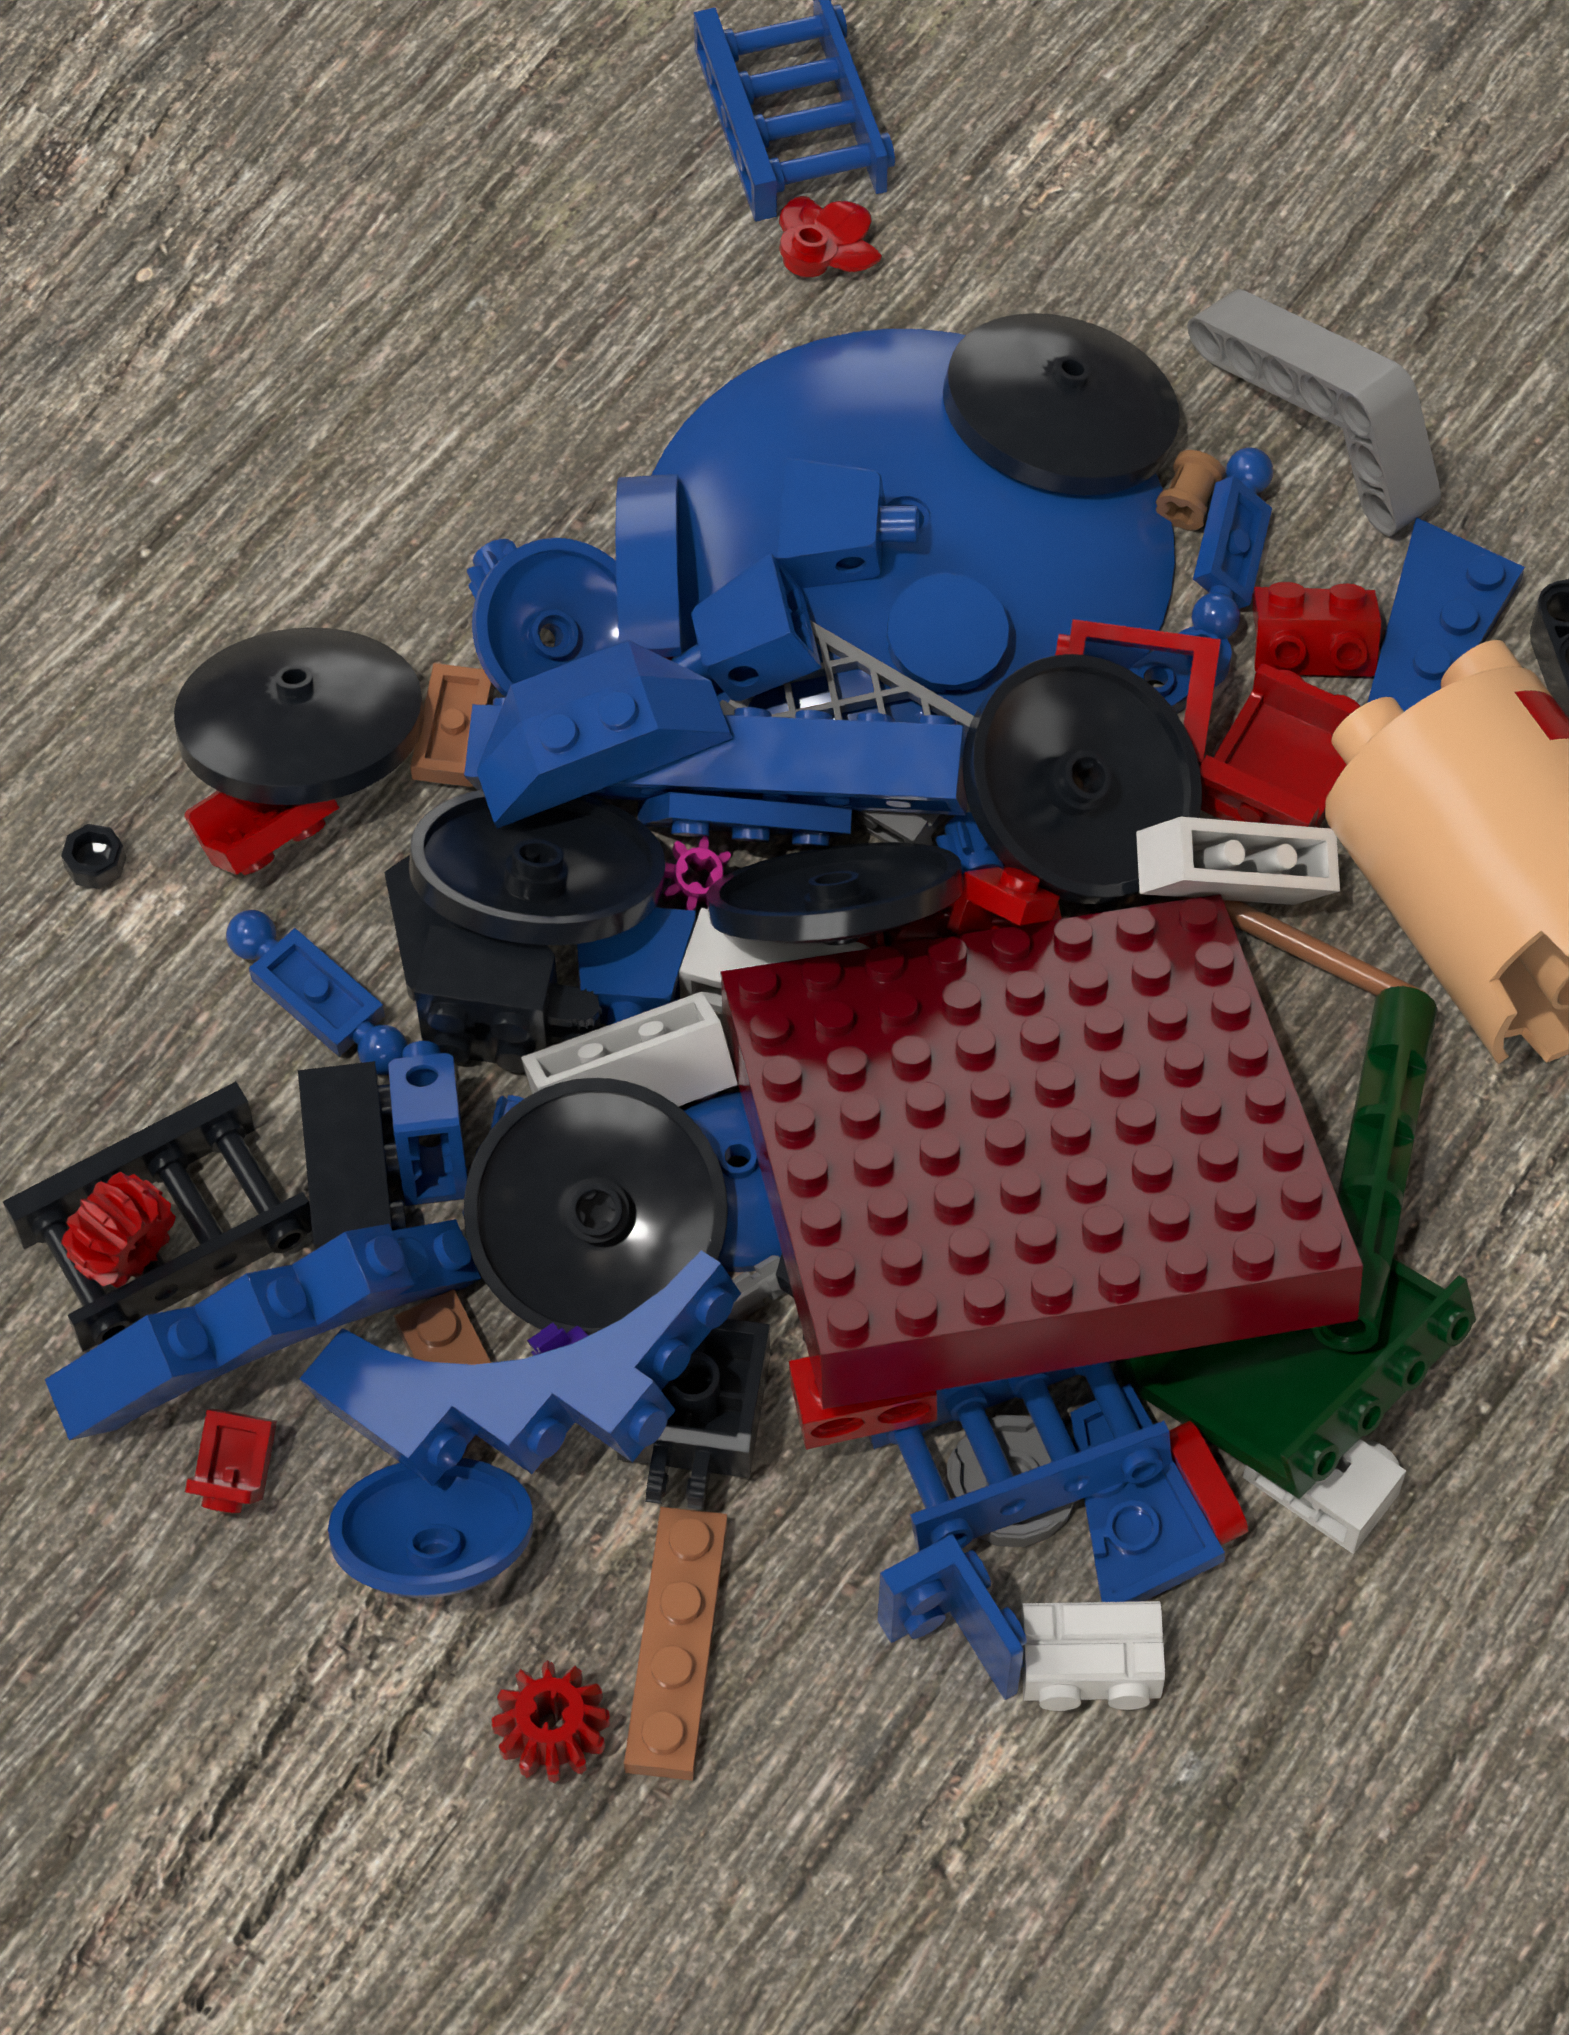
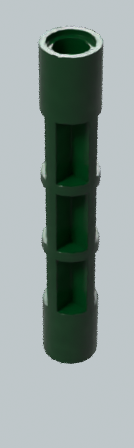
M1407 986L1390 987L1381 991L1375 998L1337 1195L1338 1202L1363 1264L1358 1320L1312 1328L1318 1340L1336 1350L1346 1352L1363 1351L1371 1348L1378 1341L1438 1011L1435 1001L1427 993L1417 988Z

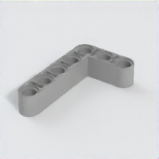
M1242 289L1232 291L1189 319L1187 324L1188 334L1194 347L1204 359L1343 429L1362 509L1369 522L1379 532L1391 536L1416 520V517L1419 518L1439 504L1441 491L1419 395L1415 383L1401 365Z

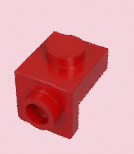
M994 867L967 871L963 876L964 891L950 905L952 913L947 929L958 935L985 931L990 928L994 914L1019 926L1050 921L1053 919L1060 896L1038 887L1040 882L1038 877L1017 868L1006 867L1001 869Z
M213 1408L207 1409L195 1476L187 1478L185 1492L203 1496L201 1507L228 1513H241L243 1503L252 1504L263 1500L277 1420Z

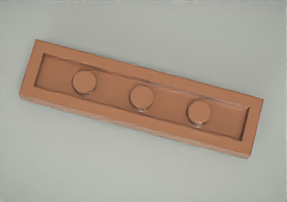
M660 1507L624 1759L625 1773L691 1781L694 1779L728 1526L727 1514Z

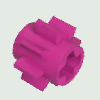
M706 836L702 837L697 848L687 850L683 843L676 841L672 850L674 857L677 859V864L665 863L664 878L671 879V886L664 892L662 900L667 902L677 898L686 904L684 910H695L696 906L705 903L707 905V891L712 884L725 876L723 875V867L729 862L731 853L723 852L717 856L708 849L709 841ZM688 865L695 872L706 869L710 873L705 888L698 882L687 885L683 881Z

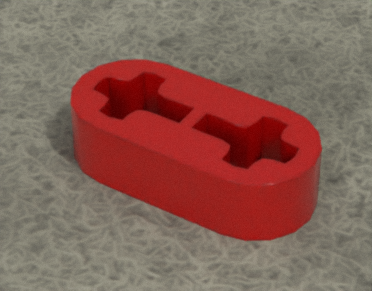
M1188 1421L1169 1430L1171 1457L1220 1545L1222 1546L1248 1533V1525L1243 1511L1198 1428L1193 1422Z

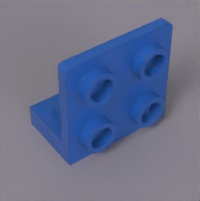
M953 1534L880 1572L877 1621L891 1643L907 1634L912 1639L929 1634L945 1621V1614L950 1612L1004 1700L1018 1693L1020 1672L1024 1666L1022 1646L1027 1644L1026 1635L1012 1610L1008 1607L999 1610L987 1591V1588L991 1587L990 1577L981 1559L973 1550L964 1553Z

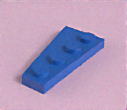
M1416 517L1368 702L1382 697H1392L1405 712L1422 699L1440 690L1441 680L1447 669L1464 653L1486 641L1520 584L1525 567Z

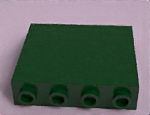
M1392 1258L1378 1341L1369 1349L1356 1352L1333 1349L1318 1340L1312 1328L1116 1360L1115 1362L1124 1386L1130 1383L1137 1395L1180 1423L1193 1422L1202 1437L1300 1499L1317 1481H1323L1331 1475L1339 1459L1362 1436L1369 1435L1378 1427L1384 1414L1406 1391H1411L1420 1385L1428 1369L1451 1346L1460 1344L1466 1338L1472 1325L1476 1322L1467 1279L1458 1275L1444 1289Z

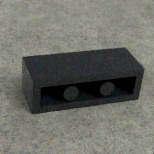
M375 1061L297 1070L314 1250L346 1231L390 1224L392 1231L407 1228L403 1199L391 1200L389 1181L401 1180L395 1141L385 1142L384 1123L393 1122L390 1084L379 1085Z

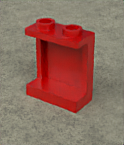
M1261 664L1255 673L1252 692L1214 757L1206 755L1199 767L1202 785L1201 810L1221 820L1319 828L1325 818L1326 798L1336 780L1347 766L1332 745V736L1340 723L1361 706L1348 696L1333 695L1305 682L1302 677L1292 671L1278 670L1269 665Z

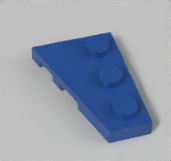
M669 792L638 801L637 819L646 827L672 828L671 834L679 836L708 837L709 830L732 832V840L769 842L770 834L792 835V845L829 847L830 838L851 833L852 809Z
M1129 1383L1121 1387L1120 1389L1139 1429L1153 1425L1131 1384ZM1096 1400L1070 1412L1077 1453L1114 1439ZM1173 1459L1172 1463L1163 1466L1156 1476L1141 1483L1122 1482L1084 1498L1101 1602L1146 1601L1225 1562L1223 1548Z

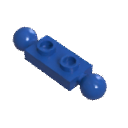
M1247 447L1236 451L1227 462L1226 479L1215 483L1193 580L1209 592V594L1202 596L1193 607L1191 616L1193 627L1195 630L1202 629L1207 633L1215 634L1221 640L1229 638L1237 630L1240 623L1239 609L1251 604L1272 507L1257 496V494L1269 486L1274 472L1271 459L1260 449Z
M245 910L236 914L227 926L226 940L229 948L238 957L246 960L258 959L249 967L251 980L338 1057L356 1043L361 1063L375 1061L377 1075H389L388 1063L393 1059L402 1058V1051L408 1045V1042L403 1033L397 1028L390 1025H376L385 1017L383 1004L296 928L278 942L276 940L277 931L275 924L268 915L258 910Z

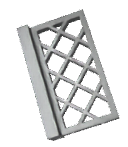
M811 620L815 643L820 645L822 668L783 684L789 711L772 715V717L795 718L797 711L818 710L835 715V720H843L841 713L876 705L879 713L886 714L885 703L910 698L922 705L924 716L931 715V710L937 715L953 718L957 721L956 725H963L967 732L974 717L972 714ZM828 651L837 655L840 659L830 661ZM859 668L871 675L874 688L873 693L838 700L833 674ZM826 676L832 702L796 709L791 683ZM879 681L890 686L891 689L881 691ZM754 696L743 701L730 700L728 703L721 700L720 705L723 714L734 715L735 709L747 707ZM852 810L851 823L882 842L917 843L932 846L931 835L945 817V814Z

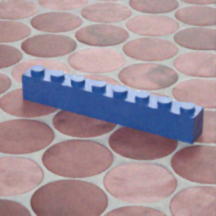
M506 697L495 698L493 705L472 704L464 777L477 790H481L482 786L476 770ZM742 707L735 709L734 715H724L732 739L586 794L599 799L643 801L674 792L839 807L858 811L966 815L967 796L963 777V752L967 731L963 725H956L957 721L955 719L941 715H925L919 718V723L894 722L895 719L892 716L874 712L860 713L857 715V720H834L831 714L818 710H800L796 712L795 718L772 717V714L764 709Z

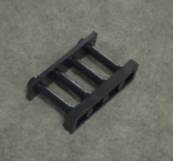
M236 1081L3 1201L12 1229L23 1249L25 1250L38 1242L46 1243L83 1306L68 1314L76 1341L82 1352L95 1345L102 1344L146 1315L158 1313L272 1252L284 1253L295 1248L305 1239L308 1233L312 1232L310 1203L304 1192L281 1202L245 1143V1136L253 1132L255 1128L248 1100ZM212 1152L223 1155L258 1213L257 1216L224 1233L186 1171L189 1164ZM119 1172L127 1176L135 1174L141 1180H148L150 1183H164L200 1246L167 1263L163 1261L158 1252L156 1254L157 1261H151L146 1265L140 1277L106 1294L103 1287L94 1279L90 1281L74 1268L75 1263L66 1257L67 1250L61 1242L63 1235L69 1229L66 1223L68 1217L78 1211L81 1206L80 1199H87L93 1193L96 1183L100 1181L107 1183L113 1175Z

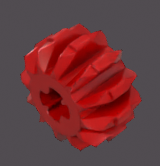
M122 1172L113 1175L107 1183L102 1181L96 1183L93 1193L87 1199H80L81 1206L78 1211L68 1217L66 1222L69 1229L63 1235L61 1244L67 1250L66 1257L75 1263L74 1268L90 1281L94 1279L103 1287L111 1284L119 1288L125 1285L131 1276L135 1278L140 1277L146 1265L151 1261H157L156 1254L160 1248L169 1243L170 1236L167 1232L173 1227L176 1216L170 1210L171 1203L162 1196L163 1192L148 1180L143 1181L135 1174L127 1176Z
M547 1660L541 1669L543 1678L534 1680L530 1673L520 1669L516 1674L519 1691L500 1689L497 1700L499 1707L504 1712L492 1717V1728L494 1734L504 1737L499 1744L500 1755L504 1760L521 1757L519 1763L520 1773L526 1778L533 1775L540 1765H545L548 1780L555 1784L561 1776L560 1765L568 1763L574 1772L582 1775L587 1769L583 1752L602 1754L605 1749V1740L599 1731L610 1726L609 1710L598 1706L603 1699L601 1687L597 1683L581 1687L583 1680L581 1669L575 1665L565 1673L562 1679L556 1678L555 1666ZM553 1714L554 1721L557 1722L561 1715L563 1725L554 1730H549L548 1722H545L543 1728H540L539 1719L545 1715Z

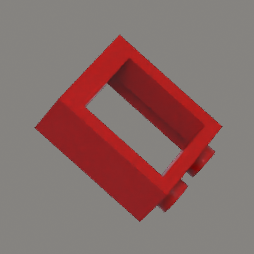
M1073 619L1071 634L1058 635L1055 655H1084L1087 641L1193 656L1183 725L1192 741L1200 767L1204 760L1221 639Z

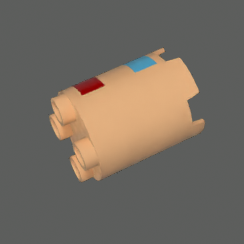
M1491 640L1475 646L1460 656L1443 675L1441 689L1422 699L1405 712L1394 698L1382 697L1359 707L1340 723L1332 736L1331 742L1347 766L1336 780L1326 798L1325 817L1330 828L1494 1060L1500 1064L1509 1057L1504 1049V1038L1521 1034L1547 1063L1569 1054V718L1538 676L1531 670L1523 668L1503 641Z

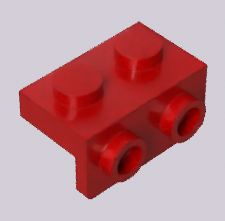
M1277 582L1270 587H1254L1252 609L1256 631L1254 668L1256 672L1261 664H1266L1278 670L1292 671L1298 675L1367 677L1375 675L1381 630V618L1375 590H1365L1359 585L1349 583L1337 584L1330 589L1304 588L1300 584L1293 582Z
M217 790L188 809L184 817L213 866L235 875L239 873L249 875L271 863L275 858L273 851L291 839L297 842L319 832L326 825L324 818L340 807L335 799L302 805L261 804L238 799Z

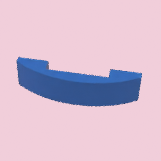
M678 474L618 477L615 545L619 643L630 640L662 657L682 656L678 564Z

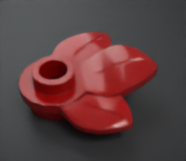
M799 196L790 200L783 207L779 217V224L784 232L779 244V251L783 257L784 266L798 276L817 277L825 273L828 266L847 272H858L876 265L881 261L882 255L872 245L863 241L872 222L870 212L864 206L849 201L831 202L822 208L807 196Z

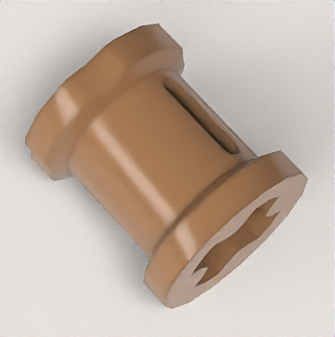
M1184 450L1177 455L1174 461L1173 469L1175 475L1169 488L1162 491L1156 500V512L1171 521L1172 526L1190 531L1198 530L1204 526L1207 519L1206 505L1214 491L1215 483L1225 479L1226 472L1222 464L1213 456L1202 451Z

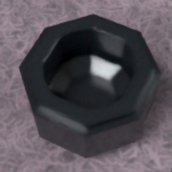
M87 824L67 835L61 854L64 868L74 883L78 886L101 889L119 879L127 858L124 846L113 829L93 824Z

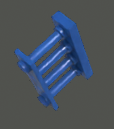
M813 0V16L734 33L732 28L723 30L716 8L694 12L695 52L755 222L777 217V193L783 192L785 185L866 167L875 193L887 192V171L889 167L895 166L893 144L887 132L880 134L845 41V38H847V24L844 11L840 4L832 5L831 0ZM819 38L826 59L750 76L747 71L738 72L735 62L739 61L740 55ZM835 81L842 100L837 103L765 119L762 114L753 115L750 106L754 104V98ZM849 123L858 144L779 162L777 157L769 159L765 149L769 148V141Z
M1114 1361L936 1390L937 1421L868 1437L873 1449L892 1443L897 1444L925 1507L921 1511L910 1514L915 1545L919 1552L953 1534L962 1549L974 1538L1091 1496L1116 1484L1147 1481L1156 1476L1163 1466L1172 1463L1170 1431L1165 1421L1139 1429L1109 1365ZM1081 1375L1086 1377L1114 1439L1077 1453L1047 1387L1070 1377ZM1017 1397L1023 1399L1051 1463L1014 1476L985 1409ZM955 1420L961 1422L988 1486L951 1499L922 1433Z

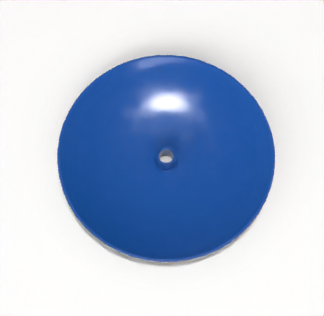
M880 329L837 335L786 350L756 364L730 380L701 404L683 423L669 442L652 475L678 474V564L682 652L698 644L691 616L695 606L766 555L772 553L776 558L784 458L874 470L881 474L886 506H918V543H883L881 574L876 578L802 588L809 618L812 622L900 672L892 662L886 638L889 611L900 592L919 578L941 572L967 575L986 585L1003 604L1009 622L1008 646L1005 657L995 674L977 688L962 692L961 689H946L945 693L934 692L973 716L985 697L1008 676L1031 662L1055 656L1058 635L1071 634L1073 619L1160 631L1171 597L1175 566L1172 522L1156 512V500L1163 491L1162 486L1155 473L1144 482L1119 492L1102 495H1072L1031 486L1000 472L981 459L964 443L952 426L944 406L943 385L949 362L958 343L966 335L926 329ZM1086 641L1084 655L1102 658L1129 670L1132 665L1148 655L1151 650ZM816 644L820 663H822L823 658L820 645ZM828 651L830 661L840 659V657ZM859 668L833 674L838 700L874 692L871 675ZM826 676L791 683L796 709L832 702ZM710 679L719 703L721 700L728 703L731 700L730 697L713 679ZM879 681L881 691L891 689L890 686ZM784 685L755 695L747 707L764 709L772 715L789 711ZM910 698L884 704L886 714L892 716L895 719L894 722L919 723V718L924 716L922 705ZM876 705L841 714L843 720H857V715L860 713L879 712ZM930 710L931 715H937Z

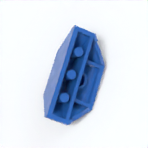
M627 640L512 684L476 771L496 828H500L730 740L732 735L711 680Z

